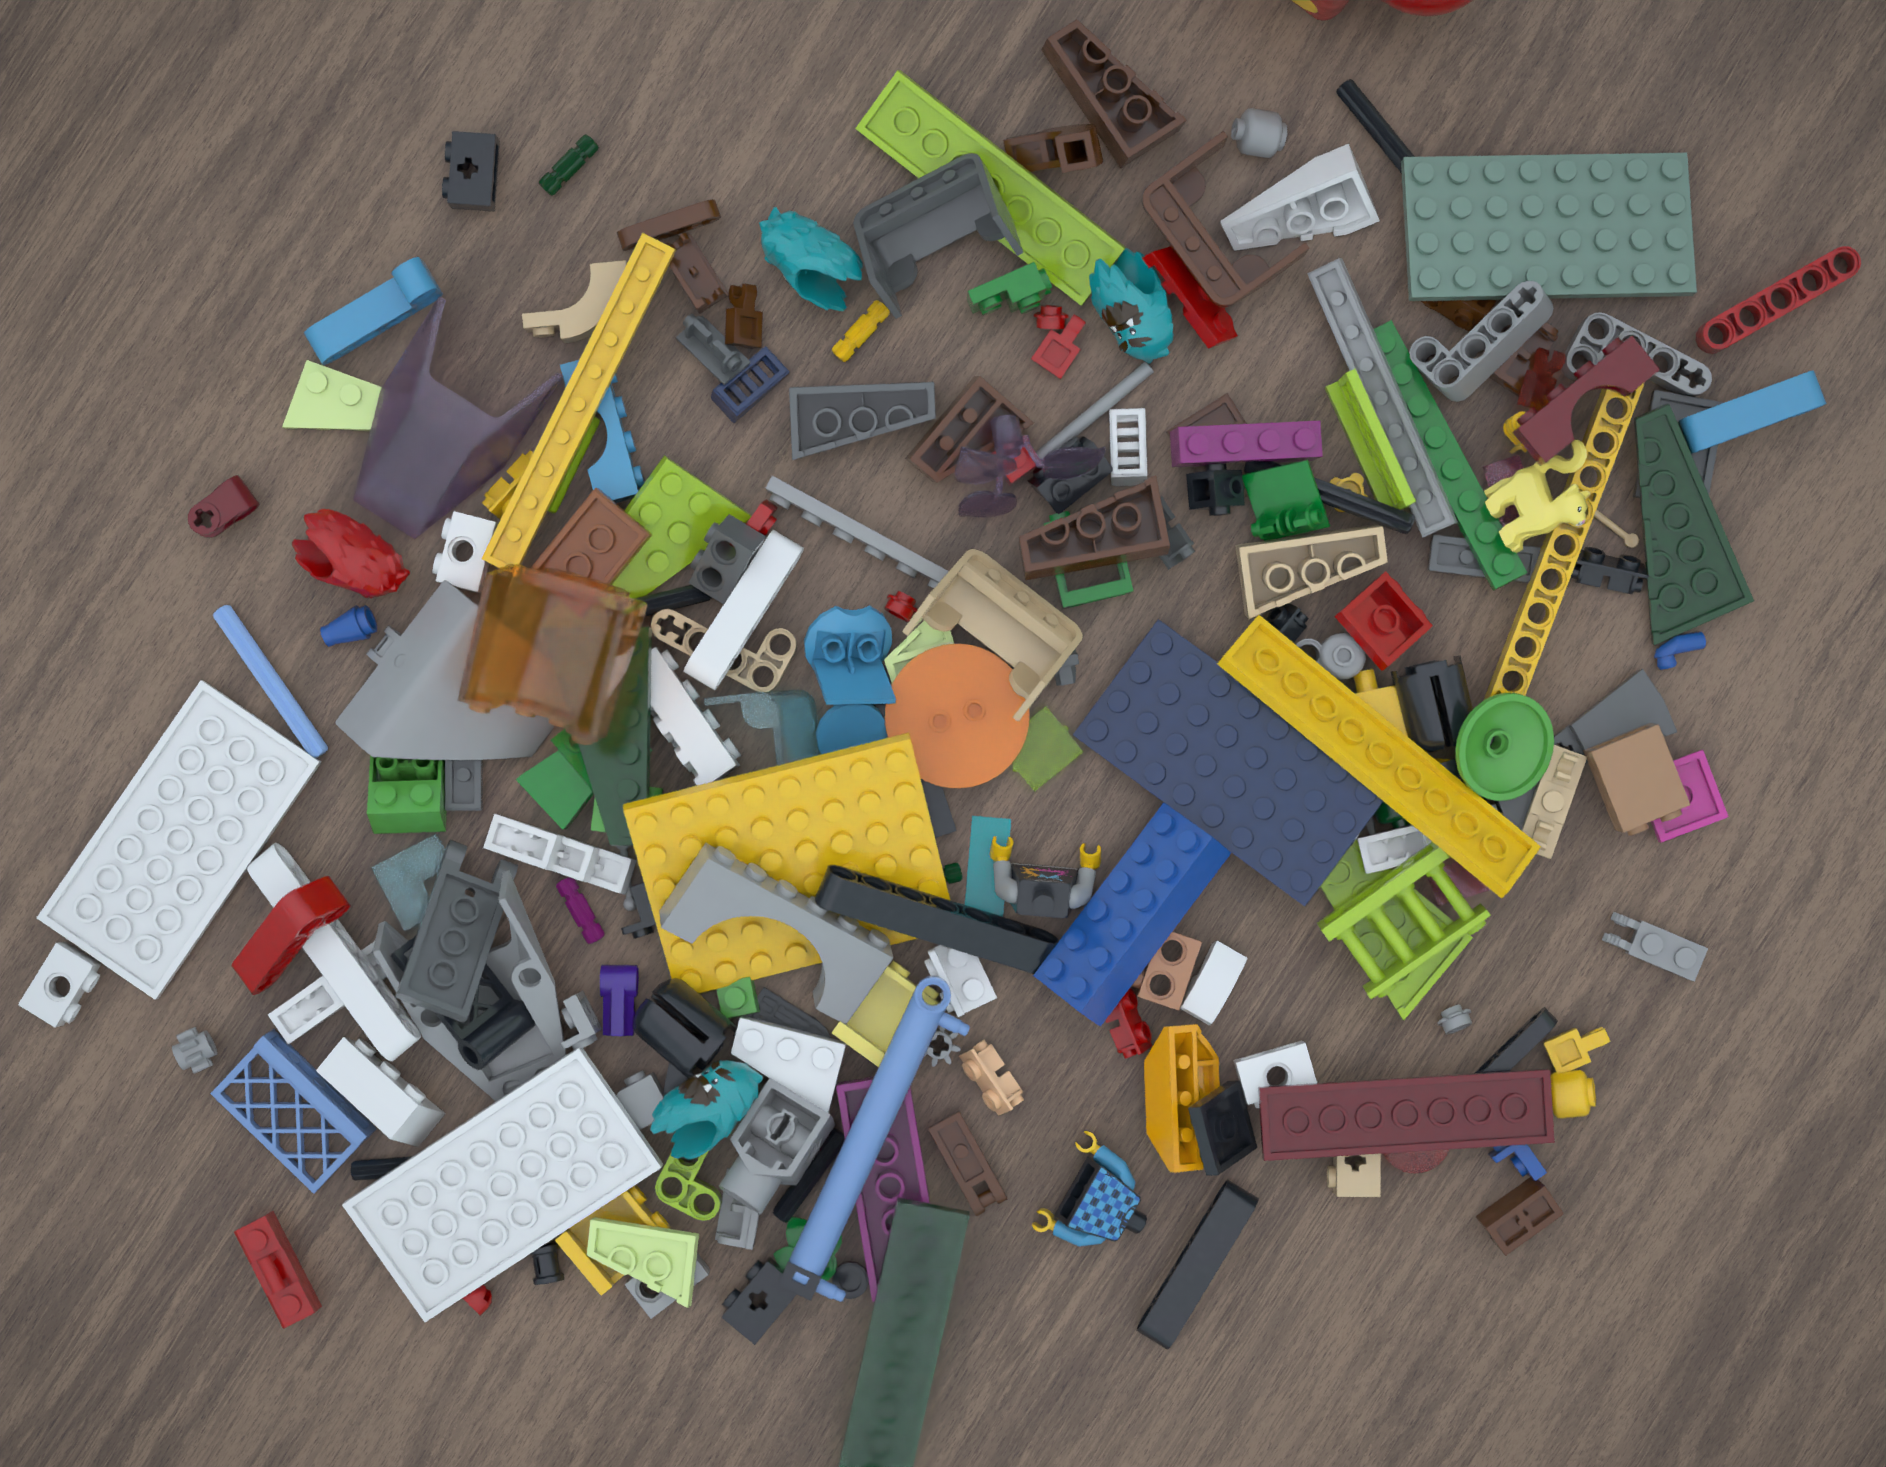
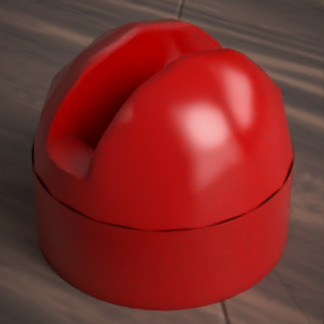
M482 1285L463 1297V1299L481 1316L492 1303V1294L490 1290L486 1289L485 1285Z

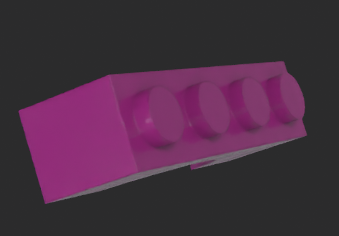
M1321 421L1177 427L1170 431L1172 467H1193L1246 461L1299 462L1303 460L1314 461L1323 457Z

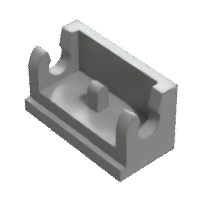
M723 1191L715 1240H718L717 1243L753 1250L760 1214L742 1205Z

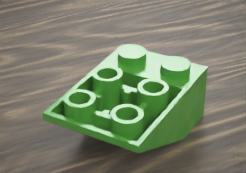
M370 755L367 816L373 833L446 832L445 760L383 758Z

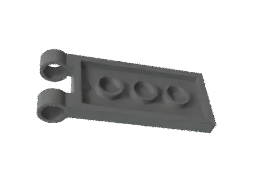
M450 839L442 856L440 868L395 997L464 1023L468 1018L503 913V908L498 901L502 873L509 870L514 880L518 865L500 859L491 883L459 871L467 851V846ZM465 891H472L474 897L465 895Z

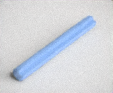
M224 605L213 613L214 619L303 748L314 758L324 754L328 750V746L235 611L229 605Z

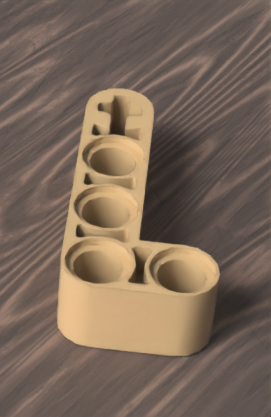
M670 609L657 612L651 622L654 636L689 656L694 652L691 648L693 636L698 633L705 634L708 628ZM671 616L674 617L673 624L684 631L686 630V624L692 626L684 635L682 645L677 644L682 638L679 635L670 631L666 636L662 635L664 628L660 626L662 619L668 621ZM778 628L770 631L762 642L757 654L743 648L740 652L742 656L741 665L735 670H729L726 675L757 692L770 693L779 686L798 648L796 638L786 629ZM778 635L787 636L791 642L790 650L784 655H776L771 650V642ZM761 667L770 668L774 674L773 682L767 687H760L754 681V674Z

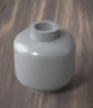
M1248 108L1244 111L1241 118L1234 120L1231 138L1236 140L1240 153L1271 158L1277 151H1281L1285 145L1287 125L1282 122V118L1277 112Z
M1337 633L1326 638L1321 643L1319 662L1323 668L1338 680L1350 679L1363 669L1366 653L1350 634Z

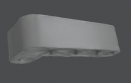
M1535 281L1522 282L1450 351L1437 339L1424 336L1412 344L1409 352L1410 359L1424 377L1447 399L1455 402L1463 401L1549 320L1553 313V303L1540 284ZM1511 325V327L1509 328V330H1507L1506 332L1501 333V330H1502L1505 326ZM1485 350L1482 356L1474 359L1478 352ZM1436 354L1431 361L1425 362L1429 356ZM1458 376L1455 382L1448 384L1451 378Z
M1602 312L1588 316L1579 324L1560 363L1563 374L1568 379L1576 381L1577 378L1573 373L1577 370L1572 365V356L1574 354L1583 355L1587 362L1591 360L1595 365L1605 357L1601 350L1617 337L1622 340L1633 336L1652 360L1655 355H1660L1668 363L1665 373L1657 372L1648 379L1649 381L1675 394L1692 397L1707 391L1712 382L1709 368L1701 362ZM1590 322L1599 323L1603 327L1604 336L1602 339L1597 340L1590 336L1588 332ZM1677 371V373H1679L1680 375L1672 379L1671 377ZM1694 373L1696 375L1694 381L1699 385L1690 388L1688 386L1690 380L1684 376Z

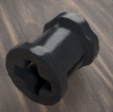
M557 1243L544 1244L529 1254L533 1258L535 1271L534 1285L548 1284L565 1279L564 1273L560 1272L557 1254L560 1246Z

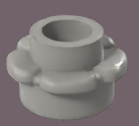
M1461 1005L1452 1006L1441 1012L1442 1019L1438 1021V1026L1443 1027L1446 1035L1465 1029L1472 1024L1469 1016L1471 1010H1463Z

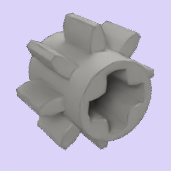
M940 1026L932 1040H936L937 1035L944 1036V1042L949 1044L948 1049L942 1048L940 1054L934 1053L933 1046L929 1045L925 1056L929 1055L932 1057L933 1067L936 1066L938 1059L943 1058L950 1065L951 1058L949 1054L951 1050L955 1052L961 1050V1047L952 1044V1039L956 1038L958 1033L952 1032L948 1034L945 1028Z
M196 1027L176 1035L180 1043L173 1045L172 1051L182 1070L191 1067L195 1074L213 1065L210 1058L217 1055V1048L208 1031L205 1030L198 1033Z

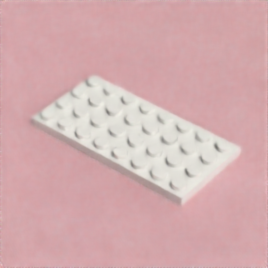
M201 680L37 916V919L153 999H159L246 873L247 866L255 860L322 762L312 757L300 746L210 684Z
M578 1048L346 1200L342 1206L423 1321L427 1322L662 1168L663 1163L583 1048Z

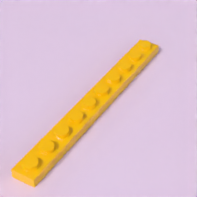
M644 233L641 234L481 558L482 560L516 576L676 252L674 248Z

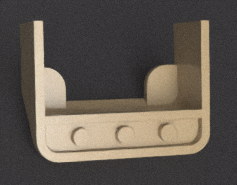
M975 549L968 550L930 592L902 631L908 636L922 619L931 628L940 631H950L956 624H959L1012 665L1014 669L1009 675V682L1014 692L1026 699L1012 717L1016 721L1022 718L1083 638L1082 632L1076 623L987 554Z

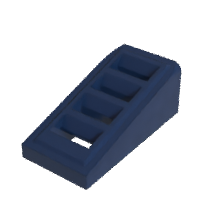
M767 346L750 358L751 364L726 385L720 383L712 391V401L733 423L752 409L790 373ZM761 361L774 374L772 378H769L758 366ZM750 371L763 384L760 388L747 375ZM739 381L751 393L749 397L736 385ZM728 391H729V392L737 399V401L740 403L738 406H737L736 403L726 394Z

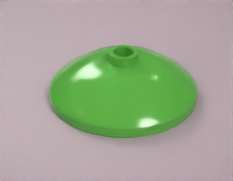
M1500 693L1478 704L1465 719L1456 743L1457 768L1465 784L1476 794L1495 801L1514 799L1532 789L1546 772L1553 754L1554 732L1548 714L1535 700L1518 693ZM1494 737V742H1493V744L1490 746V742H1491L1492 738Z

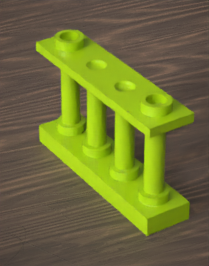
M1433 842L1317 922L1329 942L1335 937L1337 940L1342 939L1370 978V981L1362 986L1370 999L1376 996L1381 998L1392 992L1396 988L1398 980L1465 933L1472 935L1482 929L1486 924L1485 919L1491 916L1481 903L1473 909L1470 907L1443 869L1445 866L1444 861L1449 856ZM1424 875L1433 878L1460 916L1459 919L1443 930L1413 890L1415 887L1414 882ZM1394 896L1403 899L1430 937L1429 940L1413 951L1383 910L1385 908L1384 903ZM1364 917L1367 919L1371 918L1400 958L1399 961L1383 972L1354 932V924Z

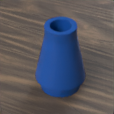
M355 605L329 624L322 626L320 631L325 644L331 647L336 644L370 639L371 634L377 632V623L368 606L359 607Z

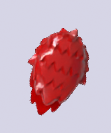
M321 509L317 513L304 515V521L309 528L305 531L308 540L294 539L292 541V546L297 553L296 561L312 577L354 591L365 598L380 597L397 592L400 584L410 575V571L404 568L402 555L396 553L391 543H387L382 539L381 535L376 536L365 523H359L350 516L334 510Z

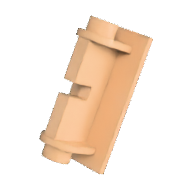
M982 1040L973 1046V1049L959 1055L963 1062L962 1067L965 1074L972 1081H976L983 1092L982 1098L989 1109L995 1111L998 1116L1013 1110V1107L1024 1100L1021 1095L1023 1090L1010 1071L1005 1072L1000 1077L995 1073L1005 1064L992 1044L988 1045L985 1040Z

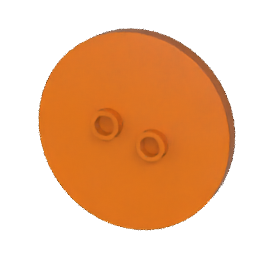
M967 644L937 646L913 658L903 667L892 683L891 687L896 697V703L886 704L885 707L887 735L890 738L909 733L919 775L924 781L947 788L977 786L992 780L1004 772L1020 753L1028 733L1029 709L1019 721L1012 718L1026 699L1016 694L1009 682V675L1013 669L992 652Z

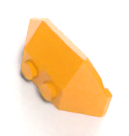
M1198 1024L1164 1026L1144 1060L1146 1133L1171 1173L1204 1169L1188 1107L1220 1087L1219 1057L1209 1041L1202 1035V1030Z

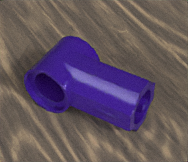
M601 965L600 996L603 997V1035L634 1036L635 997L638 996L639 987L638 965Z

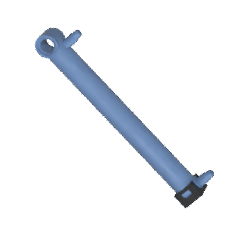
M927 976L917 984L791 1257L779 1279L778 1286L810 1301L815 1292L842 1302L846 1295V1292L839 1289L838 1286L821 1279L823 1272L938 1026L966 1036L970 1029V1026L963 1023L962 1020L945 1013L950 1003L951 991L948 983L941 977ZM932 984L938 985L944 994L943 999L934 1005L928 1004L922 997L924 988Z

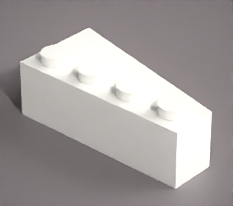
M654 647L651 649V714L654 717L653 721L667 741L673 744L675 754L683 766L694 774L696 778L693 780L697 786L718 781L740 766L736 759L741 754L729 738L725 741L721 739L715 730L720 727V724L709 709L705 711L700 709L695 701L700 695L688 679L682 682L674 670L679 665L670 652L665 650L661 653L659 648Z

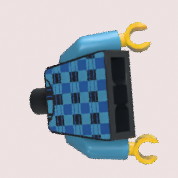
M1084 1131L1086 1135L1093 1139V1144L1090 1148L1083 1149L1075 1142L1076 1147L1082 1153H1092L1094 1158L1092 1159L1087 1156L1055 1215L1045 1208L1036 1211L1048 1218L1047 1226H1041L1033 1222L1032 1227L1037 1232H1045L1048 1229L1052 1230L1054 1236L1079 1247L1101 1244L1106 1239L1115 1242L1120 1239L1125 1228L1135 1234L1140 1233L1145 1227L1147 1216L1136 1210L1141 1197L1134 1192L1136 1182L1127 1163L1105 1145L1100 1147L1093 1133Z

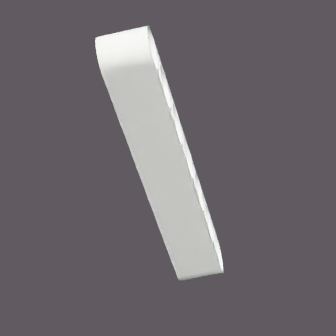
M278 843L271 845L247 866L248 873L273 908L286 894L310 883V880L290 853ZM338 919L316 929L304 944L303 949L379 1053L387 1060L394 1061L421 1038L418 1028Z

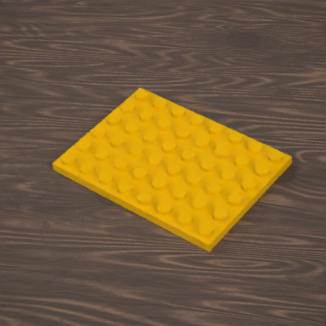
M909 733L623 804L624 815L671 978L683 980L697 993L727 987L741 978L750 977L751 980L822 963L817 950L803 934L783 922L766 917L743 916L724 920L704 931L693 944L661 928L659 910L705 843L715 848L721 846L728 849L735 855L737 860L747 865L749 863L758 865L766 872L767 876L778 882L779 880H785L791 883L799 893L808 898L816 896L827 867L829 865H838L950 900ZM857 920L860 926L869 931L876 929L885 934L890 941V945L918 939Z

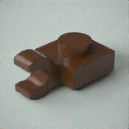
M742 284V287L730 285L729 300L734 308H726V345L751 349L762 347L763 312L755 311L756 285Z

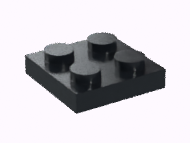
M1240 1080L1227 1081L1188 1107L1206 1176L1221 1174L1258 1148Z

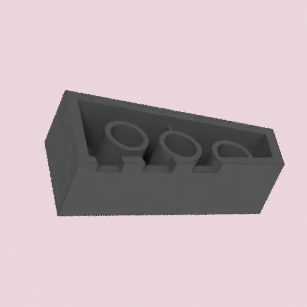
M934 381L789 387L792 460L936 419Z

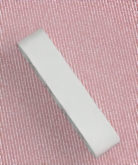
M775 530L771 531L684 668L686 674L713 690L717 689L804 551L802 546Z

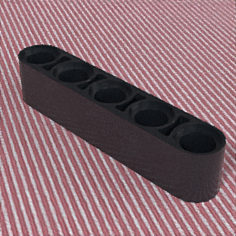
M1230 1180L1225 1181L1141 1318L1136 1329L1137 1332L1167 1350L1172 1346L1255 1210L1259 1201L1258 1197Z

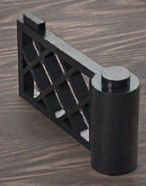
M416 936L390 955L403 972L408 961L404 953L412 948ZM485 964L482 973L483 978L480 979L479 985L490 987L499 998L497 1002L493 1005L478 1003V985L470 1009L469 1024L462 1029L454 1019L434 1012L458 1042V1050L462 1058L476 1070H482L535 1026V1021L524 1002L513 999L487 964ZM478 1010L484 1011L477 1017Z

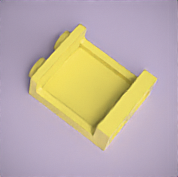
M894 960L884 970L848 1023L845 1025L839 1021L832 1030V1034L877 1067L880 1066L917 986L907 979L910 972ZM929 985L925 987L922 992L924 1001L931 1005L939 1003L936 1000L939 993Z

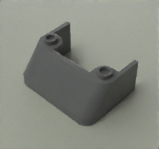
M975 153L962 155L865 206L857 213L853 222L869 282L895 319L902 316L896 293L910 287L918 274L916 261L978 230V233L984 240L995 241L1005 237L1017 256L1024 253L1013 219L987 167L980 156Z

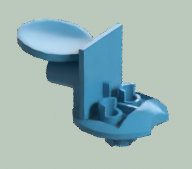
M835 606L821 613L809 626L804 639L805 657L815 671L826 705H833L820 719L816 730L817 746L821 754L887 738L885 719L879 709L872 704L896 703V697L882 664L892 645V630L883 613L872 606L857 610H847Z

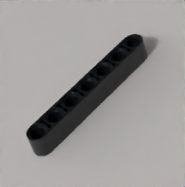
M829 865L814 899L819 906L831 912L1035 974L1059 942L1056 936L1046 930L838 865Z

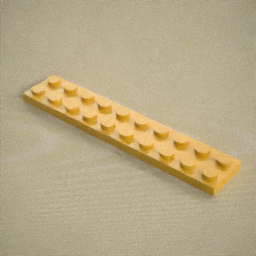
M1260 615L1254 619L1217 663V665L1501 899L1510 891L1541 846L1478 794L1473 792L1460 779Z

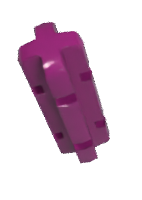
M567 877L558 882L556 888L561 897H565L567 900L564 903L578 928L582 927L583 931L581 933L588 944H593L605 936L604 931L599 923H595L594 919L596 917L583 893L579 894L577 890L579 886L575 879Z

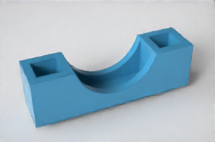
M579 360L560 365L565 386H567ZM615 373L597 410L603 418L607 429L606 448L601 458L587 470L592 489L599 488L615 503L633 499L645 481L640 465L634 466L630 453L636 452V447L631 430L625 432L621 418L627 417L622 396L615 397L612 383L618 382Z

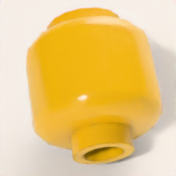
M1584 1071L1553 1072L1550 1075L1552 1108L1555 1117L1560 1119L1584 1117L1589 1114L1591 1107L1596 1106L1593 1078H1587Z

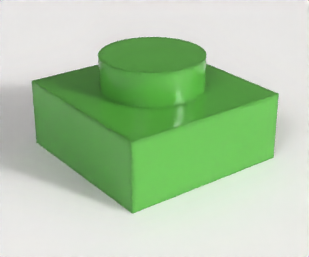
M750 977L741 978L727 987L716 989L721 1013L728 1019L760 1012L754 980H751Z

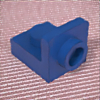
M1528 1145L1493 1147L1494 1150L1488 1153L1495 1163L1514 1153L1515 1156L1510 1160L1522 1177L1529 1174L1536 1181L1547 1173Z

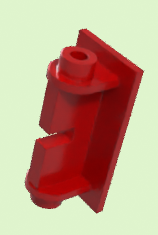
M1129 988L1105 1020L1106 1023L1119 1020L1120 1025L1111 1028L1109 1031L1118 1053H1122L1125 1059L1136 1054L1140 1055L1152 1047L1150 1028L1145 1021L1141 1020L1137 1010V997L1131 988Z

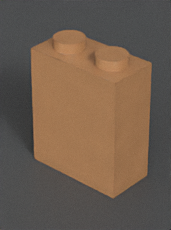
M1648 723L1583 750L1585 756H1587L1588 764L1615 831L1627 832L1629 836L1647 830L1649 828L1647 823L1658 818L1662 822L1672 820L1682 815V808L1690 806L1659 724Z

